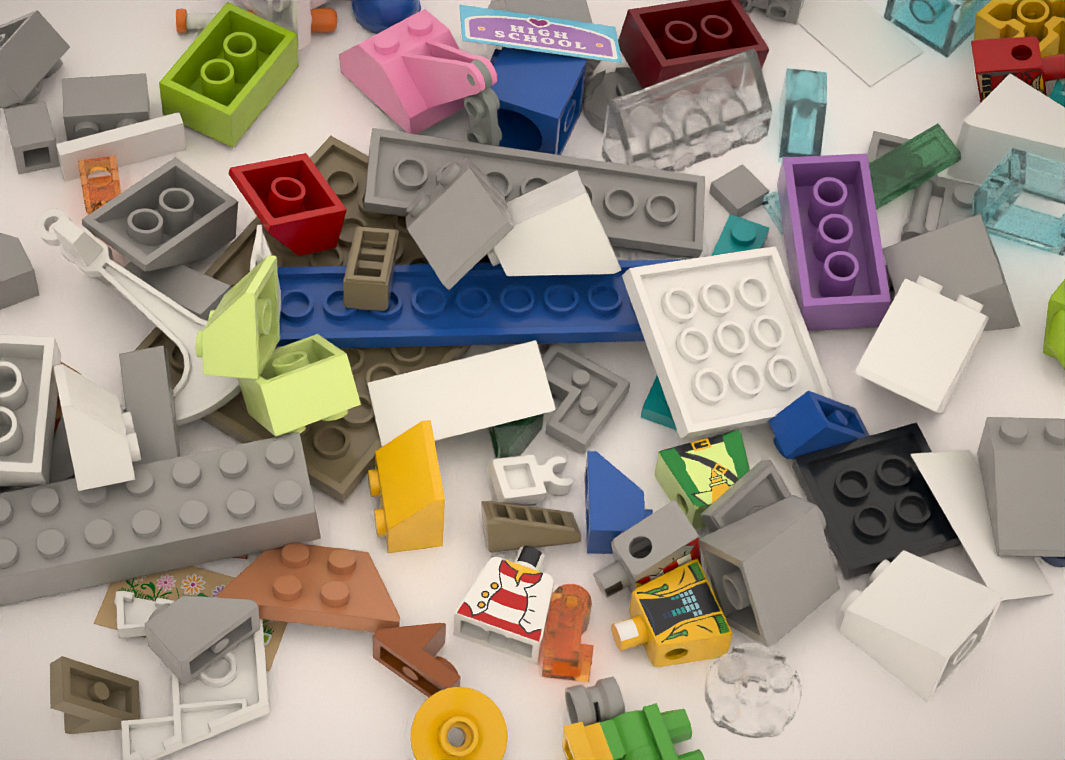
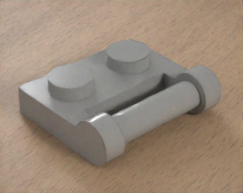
M929 168L916 170L912 182L915 192L909 221L902 228L901 241L930 232L925 227L931 195L942 198L936 229L979 214L983 218L988 188L940 177L934 170Z

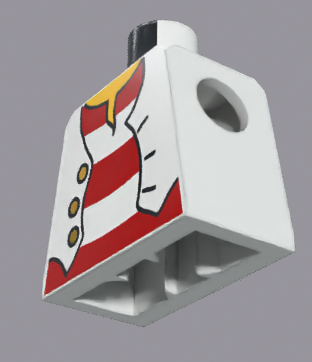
M522 546L519 548L514 562L500 557L490 558L455 611L453 635L538 665L554 586V578L549 574L540 572L545 561L544 554L536 548Z

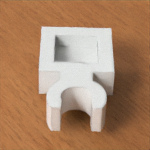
M534 454L492 459L488 467L497 500L502 503L517 505L543 502L547 494L546 491L555 495H563L570 491L574 483L573 478L561 479L554 474V472H562L567 464L566 457L562 456L550 458L545 465H538Z

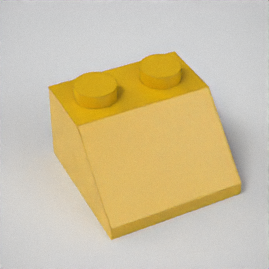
M431 420L419 422L376 450L375 469L367 471L370 496H379L381 507L380 509H374L377 537L385 536L388 553L443 546L445 497Z

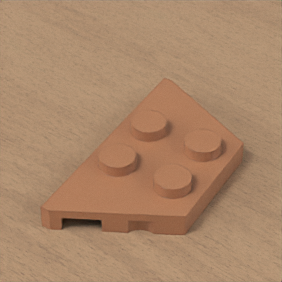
M290 543L284 547L264 551L217 594L219 598L253 600L259 608V619L373 633L378 629L400 626L398 611L369 552Z

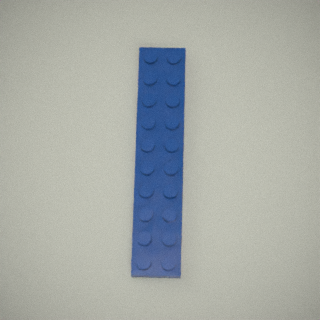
M687 259L618 260L621 271L615 274L506 276L501 263L495 266L492 263H477L450 290L442 284L430 264L395 265L388 309L385 311L353 309L344 306L343 280L347 266L277 267L281 290L280 340L277 346H285L315 334L320 335L338 348L523 344L535 340L537 344L645 341L622 275L629 268Z

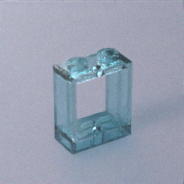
M1011 148L972 196V217L981 214L987 231L991 235L1064 256L1065 213L1058 218L1013 203L1025 192L1065 205V164Z

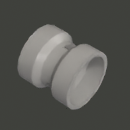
M613 676L597 680L595 686L586 688L580 684L565 688V701L571 724L583 722L584 726L614 719L625 713L622 694Z

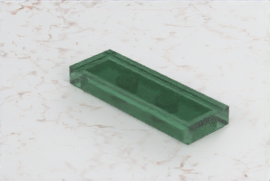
M938 123L869 163L876 210L961 160V152Z

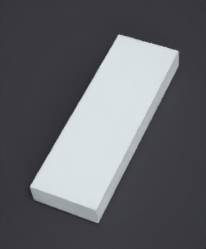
M178 112L58 143L56 147L60 170L66 182L186 150L184 124Z

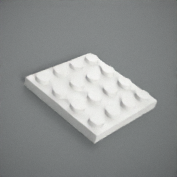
M776 246L629 268L622 275L680 440L769 423L768 421L771 418L775 417L776 414L808 390L833 399Z

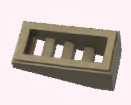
M360 226L355 228L343 280L345 307L377 311L388 309L399 242V230ZM363 246L386 248V250L363 248Z
M493 501L481 502L482 530L488 550L491 553L519 550L522 546L536 548L581 542V533L572 512Z

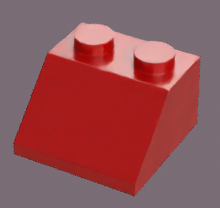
M307 153L230 167L229 176L265 229L295 254L301 256L337 247L347 209Z

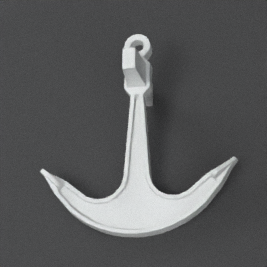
M50 208L38 216L35 225L36 231L46 244L60 246L61 255L77 266L88 277H96L107 287L111 284L181 350L185 367L181 380L172 390L177 426L196 421L211 414L241 392L238 378L203 375L202 357H197L195 345L197 333L200 329H204L208 322L207 320L197 317L114 262L112 250L109 246L96 238L84 226L78 227L65 211L59 208ZM53 223H55V224L52 226V229L54 230V232H49V227H50ZM263 224L257 225L250 260V271L268 255L273 256L266 239ZM278 279L279 319H280V311H281V290H280V284H279V279ZM125 404L120 406L121 413L126 412Z

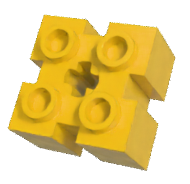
M991 0L976 13L974 40L1034 36L1039 40L1041 58L1065 54V0Z

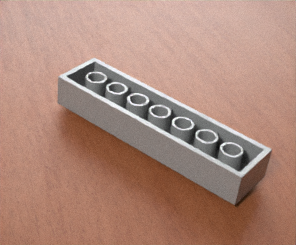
M300 432L133 466L135 480L78 491L76 478L0 493V606L280 548L290 543H304L321 539Z

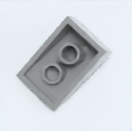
M175 157L83 218L82 226L147 272L207 259L235 239L238 201Z
M468 158L464 159L459 165L456 162L450 164L438 177L437 181L440 184L428 195L425 192L419 194L406 209L409 213L405 217L407 230L442 284L448 290L514 228L504 193Z
M987 417L977 456L997 556L1065 557V419Z

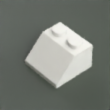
M63 364L53 366L78 491L135 480L132 462L140 461L141 456L131 412L121 413L116 395Z

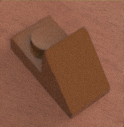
M445 623L378 629L373 635V658L428 698L441 690L460 687L461 676L458 675L456 668L443 657L437 656L434 658L445 644Z

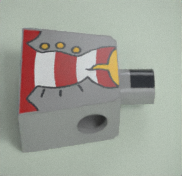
M676 500L615 537L611 542L614 562L593 573V576L600 591L606 598L626 587L632 593L636 588L689 561L698 559L702 567L700 537Z

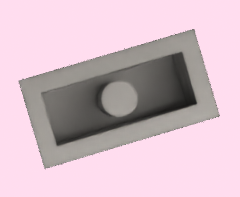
M146 73L62 79L63 119L67 141L150 120V101Z

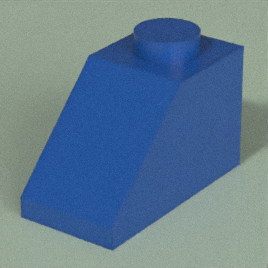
M809 390L768 421L775 435L773 442L776 449L783 457L794 460V457L870 436L856 408Z
M587 451L584 473L587 554H613L611 546L613 539L653 514V510L645 509L644 491L597 451Z

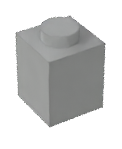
M46 102L5 109L4 114L18 175L60 166L56 140Z

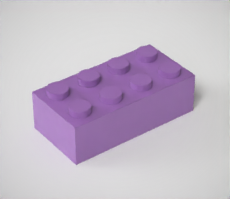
M867 153L783 157L777 189L791 288L807 330L879 327L889 309L891 299Z

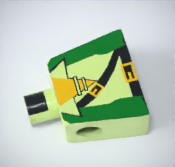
M738 429L658 452L654 474L656 480L670 501L676 500L695 530L707 527L700 514L750 471L742 435Z

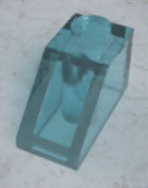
M786 69L780 97L778 163H782L783 157L821 156L827 107V72Z

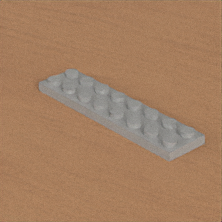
M372 128L363 211L406 217L409 214L406 211L407 207L419 194L423 192L427 195L430 194L440 184L437 181L440 174L453 162L459 165L466 158L472 161L504 193L506 203L577 170L611 246L699 258L703 251L705 176Z

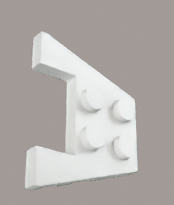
M116 591L119 638L146 636L144 623L149 620L151 614L160 606L167 603L172 604L174 601L163 598L151 601L135 598L132 592ZM260 619V629L186 685H183L171 672L172 716L121 721L123 760H156L270 713L262 619Z

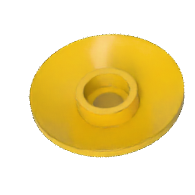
M466 687L447 688L425 700L414 716L410 732L411 748L416 760H502L508 739L506 722L498 706L485 694ZM452 728L461 730L464 735L463 743L459 747L451 745L448 741V733Z

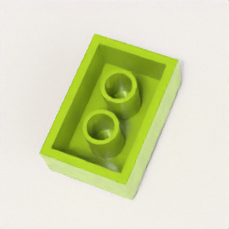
M227 2L160 80L159 88L163 115L166 116L179 112L185 126L233 148L299 67L297 33Z

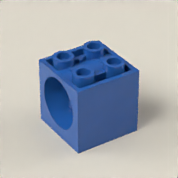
M502 47L501 50L496 48L490 62L497 73V83L490 88L496 93L500 102V108L497 110V119L502 133V140L499 141V146L562 155L582 112L587 59Z

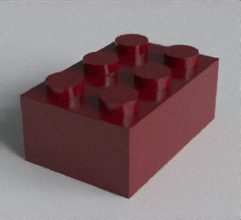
M686 0L628 9L618 39L622 55L650 102L756 84L769 52V47L739 0Z

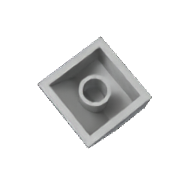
M38 10L0 25V108L16 103L22 106L31 101L40 90L37 84L43 78H49L61 68L63 62L60 58L70 48L68 43Z

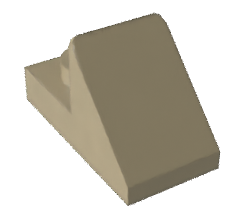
M61 656L50 663V708L64 712L65 733L68 734L121 730V721L140 719L139 681Z

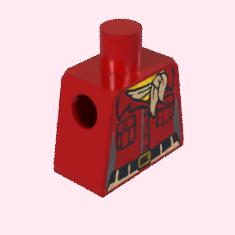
M1034 36L971 41L980 103L1009 74H1012L1045 96H1047L1045 82L1065 79V54L1041 58L1039 40Z

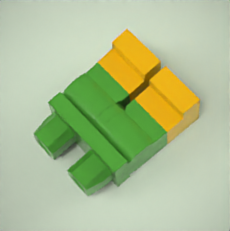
M657 703L644 706L642 711L626 712L614 719L584 726L583 722L563 726L562 748L567 760H705L700 749L678 756L676 754L673 744L692 738L691 723L685 709L660 713Z

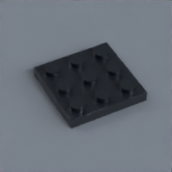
M917 422L794 457L792 468L808 501L816 504L825 517L826 529L824 534L846 579L874 571L885 559L892 562L903 550L922 557L962 545L910 455L932 452Z

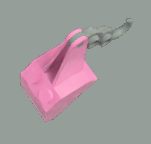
M426 9L339 54L341 73L407 133L418 134L465 108L469 114L470 129L467 130L469 142L499 146V141L502 140V133L497 119V110L500 108V102L496 93L490 88L497 83L495 68L487 58L461 51L450 30Z

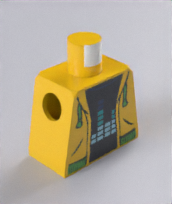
M698 559L689 561L636 588L632 592L629 613L631 618L611 625L613 639L619 651L643 644L651 664L656 667L727 656L733 635Z

